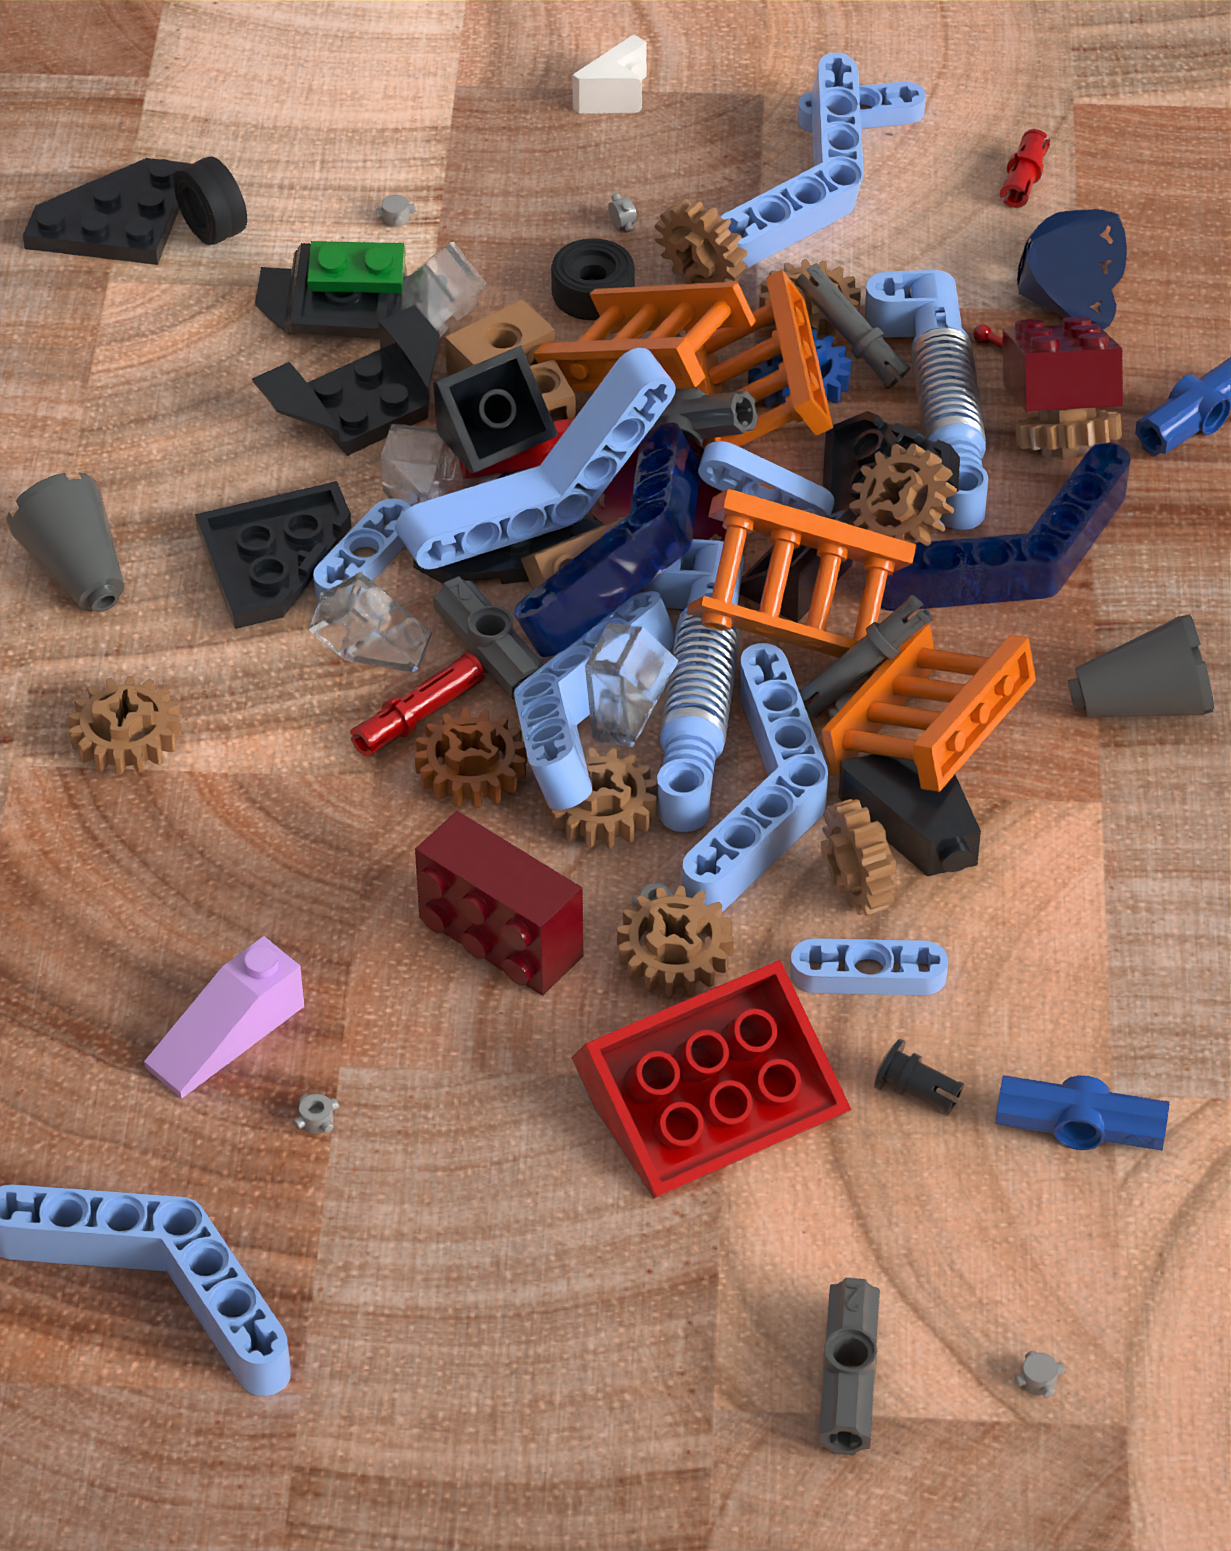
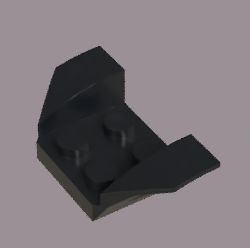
M301 243L298 250H295L292 269L261 267L255 306L289 336L292 332L296 334L379 339L378 321L412 305H415L429 322L438 318L440 314L444 278L407 276L406 263L403 293L309 291L307 280L311 243Z
M412 305L378 321L380 349L310 382H306L290 362L254 377L252 381L277 413L322 428L348 456L428 418L430 383L440 335L415 305Z

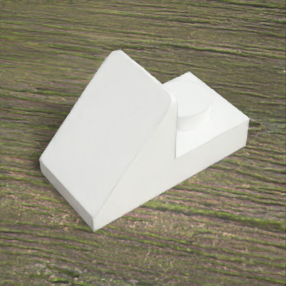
M633 34L572 75L573 110L579 114L640 112L642 109V79L646 77L647 69L646 41Z

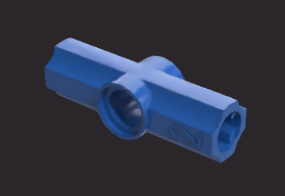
M1231 357L1201 378L1194 374H1188L1181 378L1173 387L1167 401L1136 421L1135 434L1140 439L1142 448L1154 457L1160 453L1166 454L1198 431L1205 435H1210L1223 425L1231 411Z
M1003 1075L995 1124L1054 1133L1059 1143L1075 1150L1095 1149L1104 1141L1163 1151L1170 1104L1169 1101L1112 1093L1103 1081L1091 1076L1077 1075L1069 1077L1062 1084Z

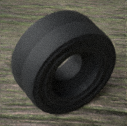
M213 156L202 158L194 164L180 168L175 173L173 186L179 209L191 231L204 244L214 245L229 237L241 233L246 228L247 210L244 198L233 175L218 158Z
M588 238L571 242L556 253L551 265L553 299L564 313L578 319L597 320L600 317L590 296L594 289L635 287V267L630 253L621 245L609 240ZM586 278H600V279H602V280L589 281V280H584V279H586Z

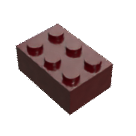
M1068 317L1063 319V325L1044 326L1043 320L1025 319L1016 321L1015 328H1002L1003 385L1026 412L1123 406L1122 347L1097 323L1091 324V318Z
M459 811L454 812L415 848L419 918L432 931L444 933L463 945L466 951L473 957L487 960L503 970L516 984L526 985L542 996L584 956L583 887Z

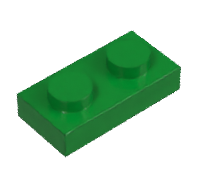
M311 241L307 280L309 291L403 293L406 257L405 244Z

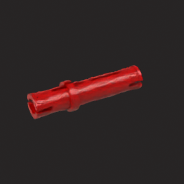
M465 653L400 698L392 697L384 702L382 710L350 730L352 735L351 741L354 747L363 756L370 757L393 739L395 740L399 736L407 737L416 730V725L423 719L485 679V675L482 674L485 671L481 662L473 654Z

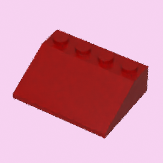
M781 960L585 1043L571 1057L594 1108L654 1199L852 1110Z

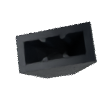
M871 754L840 761L839 798L841 802L852 799V801L858 799L862 808H868L870 822L878 821L886 831L887 842L925 875L932 876L945 872H958L978 865L981 830L956 774L940 792L921 789L917 766H915L912 760Z

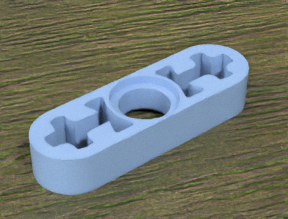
M902 81L859 86L860 105L872 107L871 109L860 110L861 129L912 124L924 116L926 93L916 83ZM812 91L803 94L798 104V123L804 130L812 132Z
M712 442L704 449L698 473L707 484L721 491L729 488L823 517L832 513L834 497L824 487L728 442ZM757 483L768 484L776 489L764 488Z
M385 499L375 504L315 567L313 578L316 598L319 600L321 592L328 594L329 590L334 586H346L358 597L405 547L396 532L395 525L400 514L411 507V505L400 499ZM361 547H370L378 551L373 556L366 558L357 557L352 554L353 551Z
M814 938L804 940L794 947L791 953L790 976L796 987L808 993L931 995L940 991L946 983L948 955L940 945L931 941ZM871 959L879 962L884 969L876 974H864L855 968V964L861 960ZM838 961L845 962L844 971H838ZM809 962H819L821 969H810ZM894 962L900 963L899 972H893ZM917 964L928 965L929 972L919 971Z

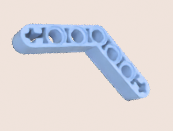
M838 52L824 55L819 61L811 92L814 167L721 216V218L731 221V225L728 228L731 233L741 235L742 239L737 245L747 251L748 255L742 260L748 265L747 268L843 218L855 208L864 174L859 76L856 62L846 54Z
M646 348L631 349L617 360L540 466L415 504L403 511L398 517L395 525L398 536L421 568L435 569L559 530L582 520L671 402L676 389L673 380Z
M647 591L639 593L624 601L524 680L514 691L528 762L550 809L565 810L572 808L587 799L592 792L577 724L674 646L676 632L658 592Z
M768 643L751 645L743 651L740 657V700L768 777L695 845L683 859L682 886L685 887L686 897L693 898L700 890L706 892L705 905L709 906L720 902L722 904V912L817 822L826 810L828 784L826 762L787 658L780 648Z
M27 1185L0 1186L1 1258L20 1261L167 1271L229 1368L247 1392L256 1396H270L286 1387L290 1380L291 1367L285 1331L203 1208L196 1201L187 1197ZM233 1315H242V1316H238V1317H235V1318H234V1317H230V1316H233ZM257 1346V1350L252 1351V1349Z

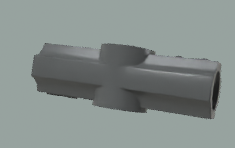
M696 388L676 389L671 402L644 438L652 436L673 437L685 441L694 440L701 446L703 439L744 434L745 431H753L758 420L755 410V399L746 390L708 395Z
M459 576L445 582L439 593L434 596V609L469 648V653L473 654L481 662L484 671L490 673L512 699H515V689L544 664L513 630V618L510 612L502 607L492 606L470 580L464 581Z
M845 1277L842 1282L832 1284L829 1288L818 1442L819 1445L829 1448L833 1454L855 1455L856 1452L862 1449H869L871 1444L880 1288L873 1287L866 1279ZM843 1364H853V1365H856L857 1367H846V1366H842V1365H843Z

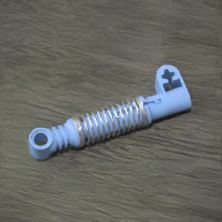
M938 270L886 271L877 273L867 281L864 318L873 328L879 327L885 334L884 337H915L911 353L922 434L925 439L936 442L939 439L950 444L960 456L959 492L946 498V503L955 510L953 514H942L940 521L952 529H973L982 523L986 511L988 475L982 465V458L986 451V437L972 344L968 334L962 329L955 280L950 274Z
M661 538L650 542L642 552L643 591L658 592L665 608L685 610L680 614L677 622L659 734L660 744L665 752L662 768H660L657 775L659 818L664 826L671 830L691 832L703 827L711 815L710 794L715 760L722 754L726 742L741 630L731 627L730 631L710 629L701 625V618L686 614L689 603L702 596L712 597L724 542ZM743 555L731 604L737 606L744 564Z

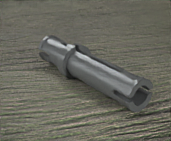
M815 263L806 270L818 283V286L815 287L803 273L796 279L795 285L806 294L839 333L852 345L851 353L857 359L863 358L885 383L884 385L887 388L894 386L899 381L886 366L891 365L901 378L909 372L910 366L905 364L883 340L885 336L883 331L879 327L873 328L866 321L862 314L857 311L821 270L820 265Z
M910 595L901 606L880 624L873 622L866 628V636L854 644L804 688L799 689L803 703L809 702L820 693V696L805 708L806 711L815 718L819 717L821 712L886 657L893 659L901 652L900 645L923 626L933 621L927 609L919 611L908 621V617L923 605L922 602L914 595Z

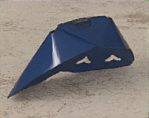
M1085 209L1057 212L1046 218L1026 240L1018 265L1017 286L1019 294L1064 318L1089 317L1091 322L1097 323L1103 330L1107 328L1114 319L1117 306L1112 289L1123 277L1127 258L1126 236L1119 215L1101 209ZM1107 226L1111 228L1109 236L1112 238V244L1100 236ZM1110 259L1112 262L1107 265L1108 273L1104 274L1099 264ZM1100 301L1101 305L1098 307L1100 313H1097L1090 306Z

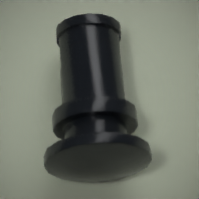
M902 1039L897 1040L885 1054L879 1065L874 1088L881 1090L888 1082L895 1086V1093L902 1096L907 1092L941 1110L945 1115H949L956 1103L937 1093L936 1090L941 1088L959 1098L963 1091L964 1083L957 1082L921 1062L922 1056L917 1053H913L911 1057L903 1053L906 1043Z

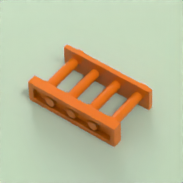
M783 269L766 277L770 297L765 299L766 305L752 311L756 320L752 327L719 328L695 353L706 376L696 388L708 395L724 393L722 383L781 354L783 362L779 364L778 370L737 391L746 390L755 399V403L786 387H789L790 395L786 396L785 403L759 415L753 431H745L744 434L703 439L702 447L704 449L708 444L717 441L728 442L741 447L793 420H796L798 423L804 421L815 436L833 428L805 298ZM775 322L776 330L772 331L771 338L718 364L716 351Z
M738 281L594 289L590 296L600 317L577 341L543 343L533 355L538 364L555 359L573 392H590L598 388L623 354L631 349L646 348L654 355L673 380L676 389L696 388L706 377L695 353L718 328L752 327L756 320ZM681 330H690L684 337H675ZM646 331H654L648 338L639 339ZM610 333H618L612 340H604Z
M728 488L712 498L708 515L709 518L723 521L722 527L727 530L712 597L702 596L689 603L686 614L701 618V625L710 629L730 631L731 627L839 658L867 635L866 628L873 622H878L887 576L893 575V572L899 571L913 563L916 544ZM752 531L770 535V542L774 543L759 612L731 604L746 535L751 534ZM800 544L818 549L817 555L821 557L806 625L779 618L793 550L798 548ZM847 558L864 563L863 568L868 571L853 639L826 631L840 563L845 562ZM888 657L881 661L876 667L882 665Z
M930 623L923 626L899 646L901 652L893 659L887 658L822 729V746L826 751L830 774L840 775V761L855 758L860 752L912 760L915 766H917L921 789L940 792L1036 681L1029 637L1010 634L990 657L935 650ZM934 670L973 676L966 684L926 679ZM909 697L949 703L941 712L902 706ZM885 724L925 730L917 740L877 734Z

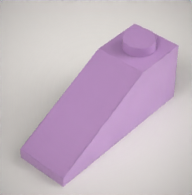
M263 936L222 966L144 1061L145 1068L182 1099L304 1007L301 966Z

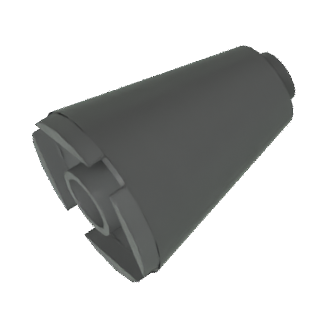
M78 472L82 479L70 480L65 473L55 474L37 482L17 498L16 503L19 509L13 517L9 512L6 518L9 530L21 546L81 609L95 612L106 611L118 602L119 596L124 590V582L101 490L96 481L87 473Z
M1191 615L1178 616L1076 667L1077 678L1068 680L1074 709L1084 708L1087 717L1188 716L1214 712L1206 663L1205 661L1203 662L1198 647L1201 644Z

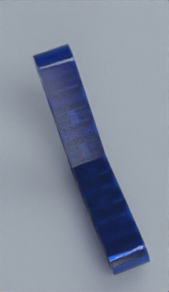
M674 422L662 424L648 432L640 442L630 514L516 605L513 615L539 656L550 657L567 649L690 549L700 476L698 468L700 462L678 424Z
M1100 443L1089 449L1029 533L931 541V544L928 546L921 542H916L913 563L899 571L893 572V575L887 576L881 609L895 611L910 595H914L922 602L923 605L919 609L1035 600L1054 596L1061 590L1125 500L1131 462L1129 452L1124 447L1114 443Z

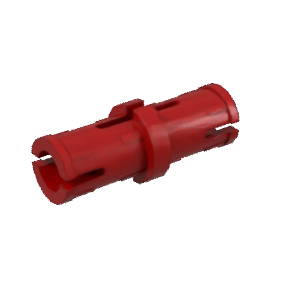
M1038 129L1027 130L1021 138L1017 153L1010 157L1007 164L1008 176L1000 190V198L1005 197L1003 202L1013 208H1020L1026 205L1033 184L1041 178L1044 169L1042 161L1050 147V139L1045 140L1047 137L1045 132Z

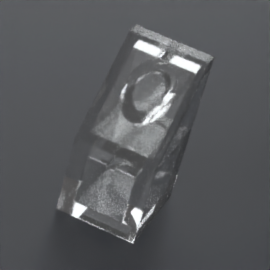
M452 241L404 279L402 310L415 305L441 337L450 329L445 321L452 315L458 321L478 306L479 302L474 296L488 284L457 244Z
M391 424L381 454L383 492L389 499L404 500L413 506L446 495V486L444 484L446 480L452 481L454 478L457 456L453 451H449L448 445L437 434V429Z
M362 572L357 573L321 595L308 630L343 660L414 672L420 668L432 636L430 630Z
M608 623L585 665L592 737L597 742L633 747L638 736L644 730L647 719L661 693L667 687L668 680L679 661L643 627Z

